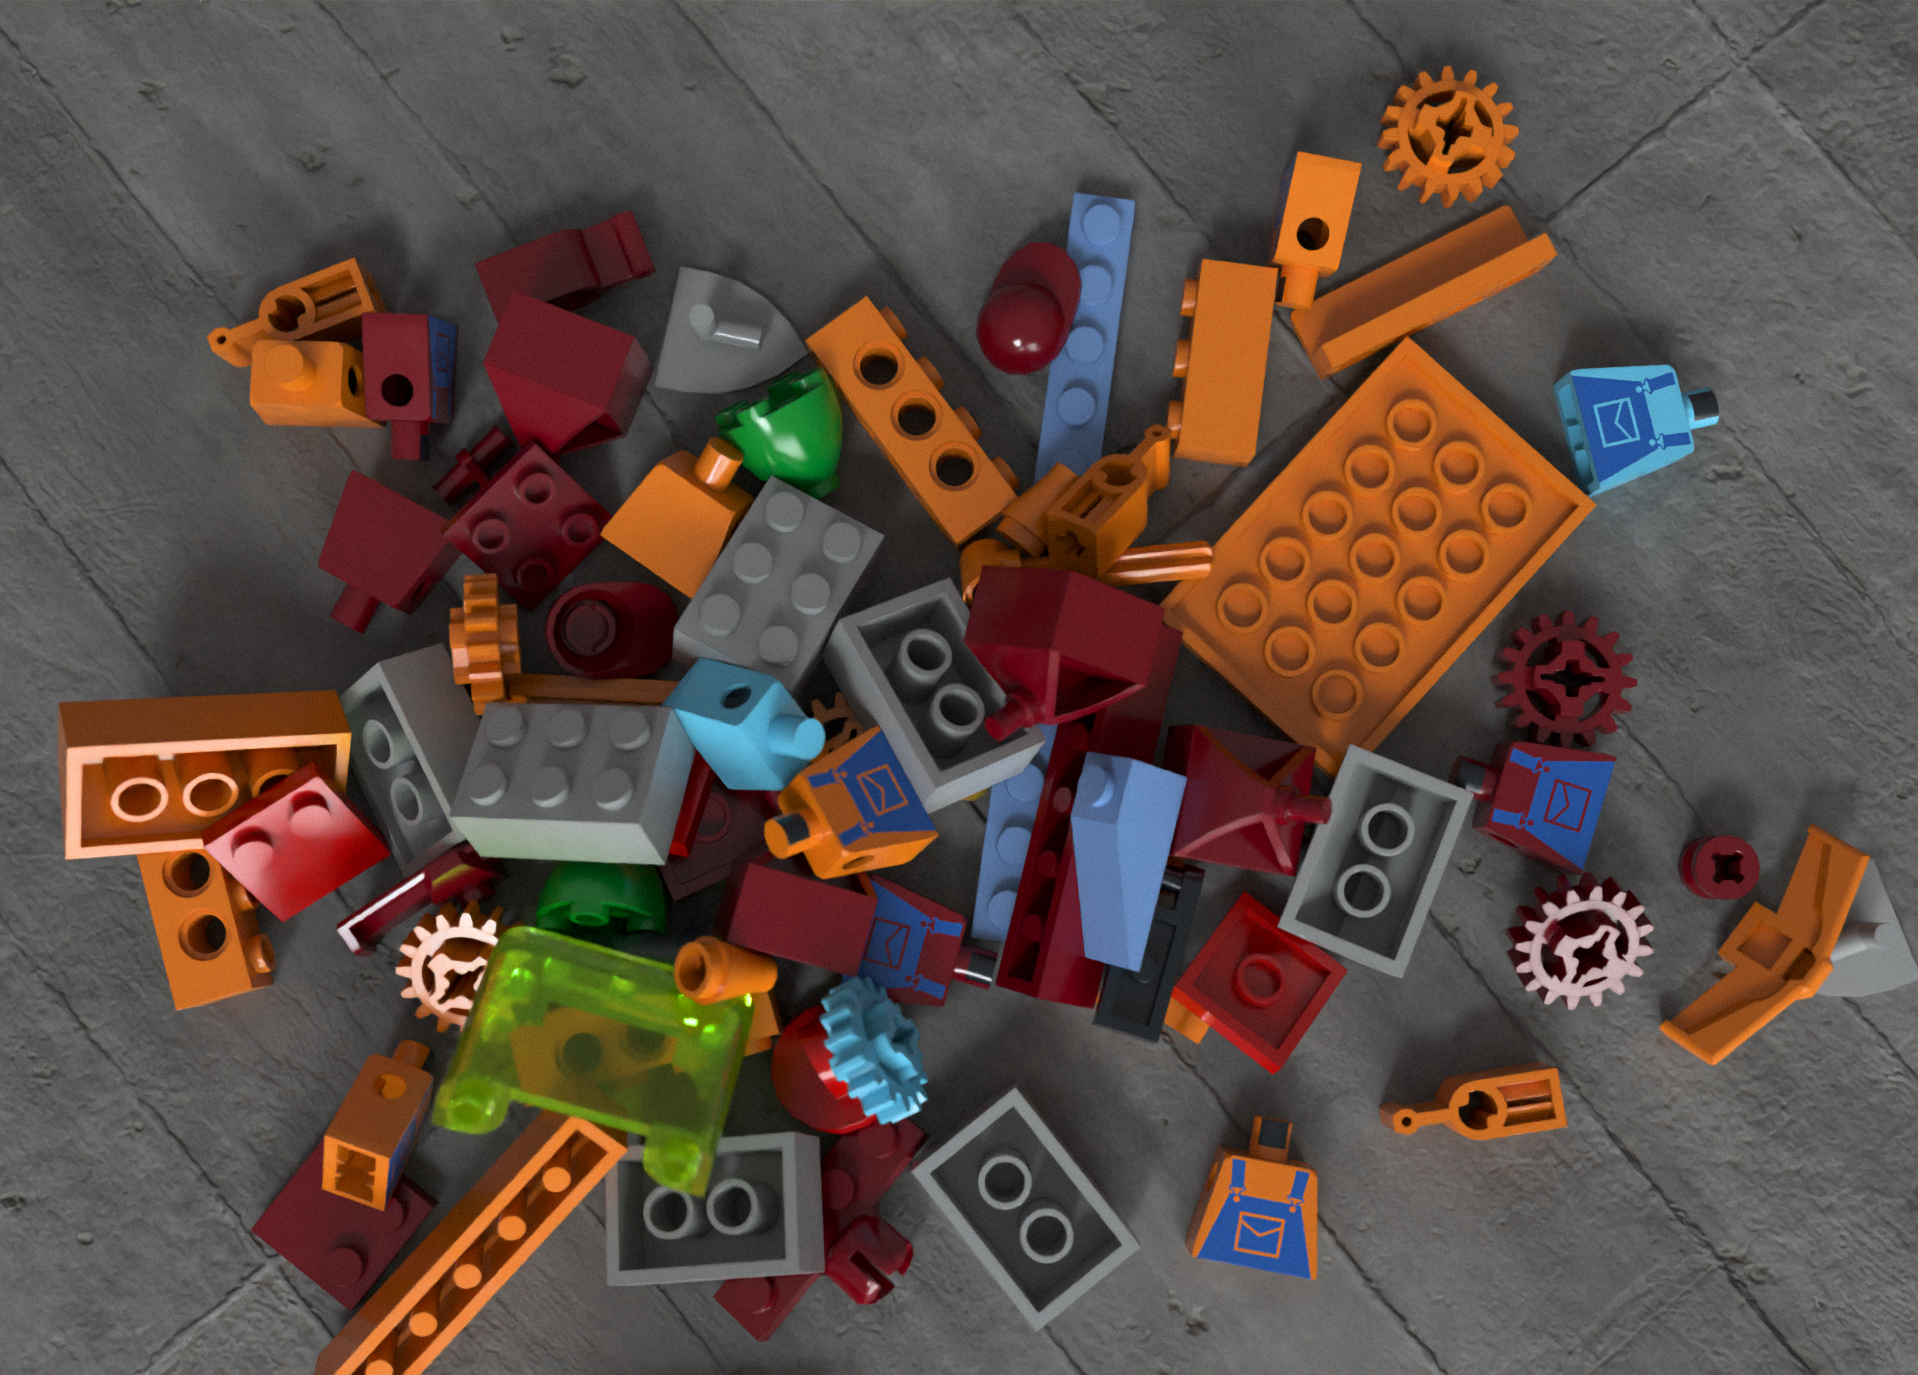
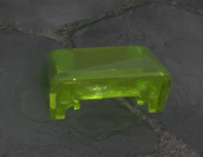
M519 926L510 928L500 935L487 961L439 1089L431 1124L464 1133L482 1134L491 1132L502 1124L510 1107L511 1100L646 1136L647 1141L643 1152V1165L648 1175L657 1183L670 1189L704 1197L752 1028L755 1013L754 1003L751 996L746 994L709 1005H700L679 991L674 978V966L535 927Z

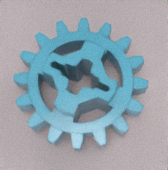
M857 976L829 990L830 995L822 999L827 1013L820 1016V1022L827 1029L830 1037L824 1040L825 1047L832 1051L833 1058L828 1061L838 1082L844 1080L848 1083V1094L851 1099L858 1096L859 1100H862L864 1113L867 1116L876 1113L880 1124L890 1121L895 1123L922 1109L920 1104L928 1099L922 1085L929 1081L920 1061L924 1058L922 1051L918 1049L917 1041L921 1040V1037L912 1019L906 1020L901 1015V1008L898 1003L893 1005L891 999H888L886 989L883 986L875 989L870 977L860 980Z

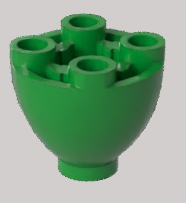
M822 366L800 374L799 370L784 375L765 387L769 396L760 398L750 404L747 399L741 400L713 416L719 427L716 432L720 439L727 441L744 455L740 465L765 483L772 475L815 499L825 496L841 485L842 482L836 469L841 455L844 434L843 412L832 377L825 373Z
M557 860L547 875L539 895L535 932L538 936L571 934L574 932L588 934H632L635 932L665 934L666 898L664 884L657 865Z

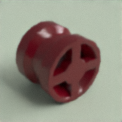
M1729 835L1704 836L1695 838L1684 847L1679 855L1678 872L1684 886L1694 895L1707 899L1732 900L1743 897L1753 889L1759 878L1760 864L1754 849L1741 838ZM1728 858L1730 859V860L1728 861V866H1729L1728 873L1730 874V876H1728V875L1725 873V864H1724V862H1725Z

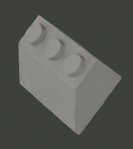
M443 643L380 661L339 697L352 732L349 765L406 879L432 860L468 842L449 815L481 719L474 712V705L464 684H455L453 663Z
M1349 744L1328 795L1332 801L1331 818L1327 824L1317 823L1277 927L1382 973L1403 978L1474 793Z

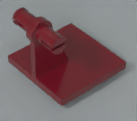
M494 425L470 451L463 448L455 456L459 462L432 486L435 492L451 506L475 481L482 488L439 531L486 574L496 573L498 584L531 612L605 539L600 534L613 516L533 440L492 477L488 468L514 445Z

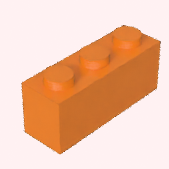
M1202 259L1195 279H1184L1179 315L1190 317L1187 340H1176L1172 363V377L1182 378L1180 400H1169L1165 419V427L1171 429V439H1175L1172 458L1247 467L1255 456L1278 268Z

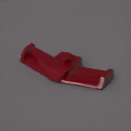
M468 841L427 863L423 868L337 924V931L354 955L369 957L378 950L374 940L431 903L442 907L444 903L451 902L456 908L460 907L463 912L470 900H477L479 906L491 900L497 894L494 886L510 877L502 863L509 858L481 857Z

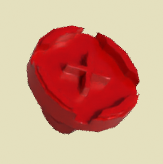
M822 1004L805 1010L785 1027L773 1050L771 1078L777 1099L797 1122L817 1131H826L831 1134H847L869 1126L878 1117L876 1113L867 1116L863 1110L862 1100H859L858 1096L851 1099L848 1094V1083L844 1080L838 1082L832 1072L828 1061L833 1058L832 1051L826 1048L824 1040L830 1037L827 1029L820 1022V1016L827 1013Z

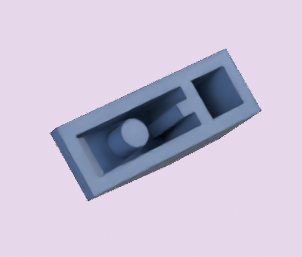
M1087 752L1071 813L1086 958L1137 972L1140 971L1188 777L1130 758Z

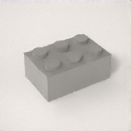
M771 475L675 625L672 659L692 668L696 661L703 657L773 676L783 684L796 702L822 659L821 655L838 620L847 617L875 570L884 535Z
M950 577L839 619L821 655L864 732L878 725L880 726L927 814L1022 773L1046 742L1037 723L1028 729L1018 728L1002 741L994 739L988 733L985 720L1005 705L1006 694L963 642L970 611Z
M487 702L449 817L481 857L665 865L696 749L672 707Z
M1014 1079L923 1151L912 1162L911 1172L1036 1332L1141 1247L1131 1227Z
M784 1132L628 1146L625 1154L605 1174L607 1286H639L825 1272L819 1136L799 1132Z

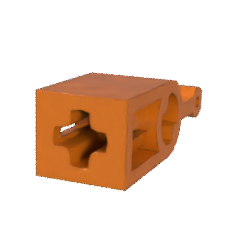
M353 257L275 288L262 300L258 313L259 318L232 329L225 327L215 328L207 336L212 352L234 367H247L251 365L252 346L256 340L326 341L347 344L362 338V312L387 313L373 275ZM300 313H304V314H301V315L297 318V320H296V317H295V316H297V315L300 314ZM297 323H298L299 328H297V329L294 330V331L289 332V330L294 329V328L297 326Z
M1159 424L1150 426L1145 430L1144 440L1129 455L1112 454L1102 457L1047 510L1050 560L1098 581L1143 533L1148 524V498L1156 490L1163 489L1169 484L1171 429Z
M1540 1061L1456 1074L1446 1078L1438 1086L1434 1095V1101L1411 1105L1389 1101L1379 1107L1382 1124L1394 1132L1404 1135L1413 1134L1419 1126L1443 1123L1449 1129L1471 1140H1488L1568 1127L1558 1069ZM1477 1091L1481 1098V1107L1471 1110L1472 1120L1462 1122L1459 1116V1107L1469 1104L1468 1093Z

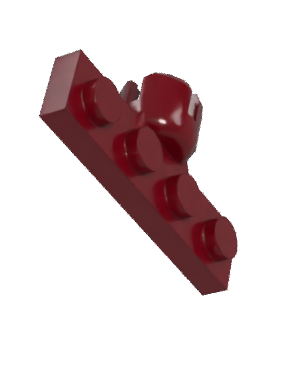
M909 1116L895 1123L890 1121L885 1124H880L877 1118L869 1126L843 1134L820 1162L825 1272L727 1279L713 1298L758 1342L768 1341L815 1280L822 1275L829 1277L857 1304L874 1305L882 1300L895 1288V1284L887 1275L891 1276L897 1270L904 1276L913 1260L914 1251L912 1244L881 1216L878 1206L882 1196L931 1135Z

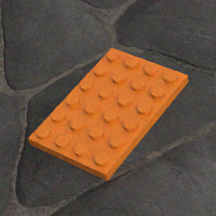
M1406 336L1211 548L1213 558L1211 574L1205 578L1181 580L1158 605L1165 608L1162 624L1182 631L1181 643L1289 742L1316 747L1314 764L1334 782L1348 745L1352 744L1373 752L1597 504L1414 341Z

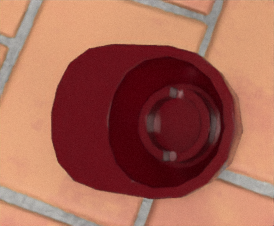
M1032 242L1017 250L1003 264L994 280L989 296L977 314L976 339L982 353L994 368L1010 375H1027L1046 367L1058 357L1066 344L1080 302L1082 281L1077 265L1064 249L1050 242Z
M636 581L591 582L573 586L557 598L548 610L543 631L548 649L559 666L575 676L595 680L636 678L653 674L668 663L672 656L674 627L679 619L677 609L669 596L652 584Z

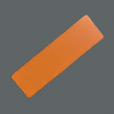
M1504 205L1314 300L1312 310H1294L1289 316V321L1317 375L1323 381L1403 341L1406 336L1411 337L1540 272L1558 254L1547 233L1528 241L1511 207Z

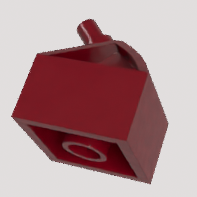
M515 290L512 291L483 361L521 449L533 440L557 464L560 463L561 456L627 437L654 371L653 365L634 336Z
M983 565L963 642L1006 694L1005 705L985 720L988 733L994 739L1002 741L1020 727L1028 729L1036 723L1052 726L1099 711L1146 687L1165 608L1073 570Z
M1197 724L1169 726L1162 769L1188 778L1168 856L1268 874L1296 877L1305 822L1327 824L1332 814V801L1329 797L1309 795L1316 747Z
M768 790L764 793V796L775 816L783 815L778 804V796L782 791ZM767 843L732 860L730 873L712 929L716 938L728 943L849 976H857L878 897L866 872L824 880L815 875L803 851L780 859L771 852Z

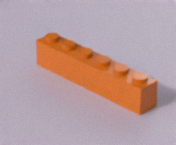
M575 1074L317 1357L314 1375H420L628 1150L627 1112Z

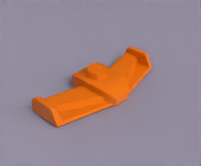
M1811 823L1807 830L1809 835L1777 914L1758 902H1754L1717 952L1722 960L1735 968L1672 1020H1665L1659 1026L1661 1032L1706 1064L1714 1066L1795 1000L1813 997L1834 969L1830 957L1870 859L1868 854Z

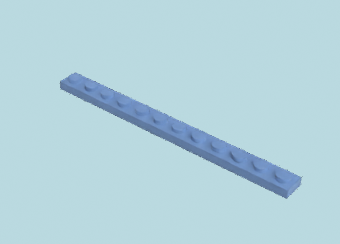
M1074 192L1066 253L1078 267L1082 289L1080 302L1067 342L1058 357L1050 363L1034 484L1045 476L1056 462L1063 464L1081 477L1096 461L1101 459L1136 204L1134 200ZM1044 550L1040 557L1049 556V552ZM1037 724L1046 742L1022 773L991 787L971 937L1006 941L1058 724L1052 726Z

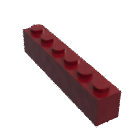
M1163 624L1161 625L1146 687L1099 711L1058 724L998 970L996 986L1038 999L1094 1010L1105 963L1086 958L1084 951L1071 813L1078 782L1087 752L1130 758L1152 765L1182 640V631Z

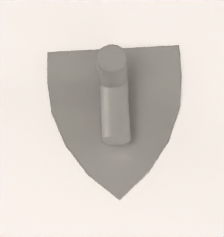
M680 266L654 386L683 393L708 395L749 390L781 376L808 356V352L790 322L765 297L739 281L712 272Z
M1870 858L1831 954L1830 958L1834 969L1818 989L1817 994L1863 997L1892 990L1918 980V967L1873 858Z

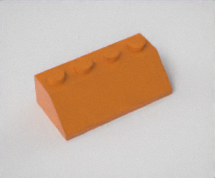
M336 690L58 702V769L65 859L205 849L200 831L312 761H315L346 794L352 732Z

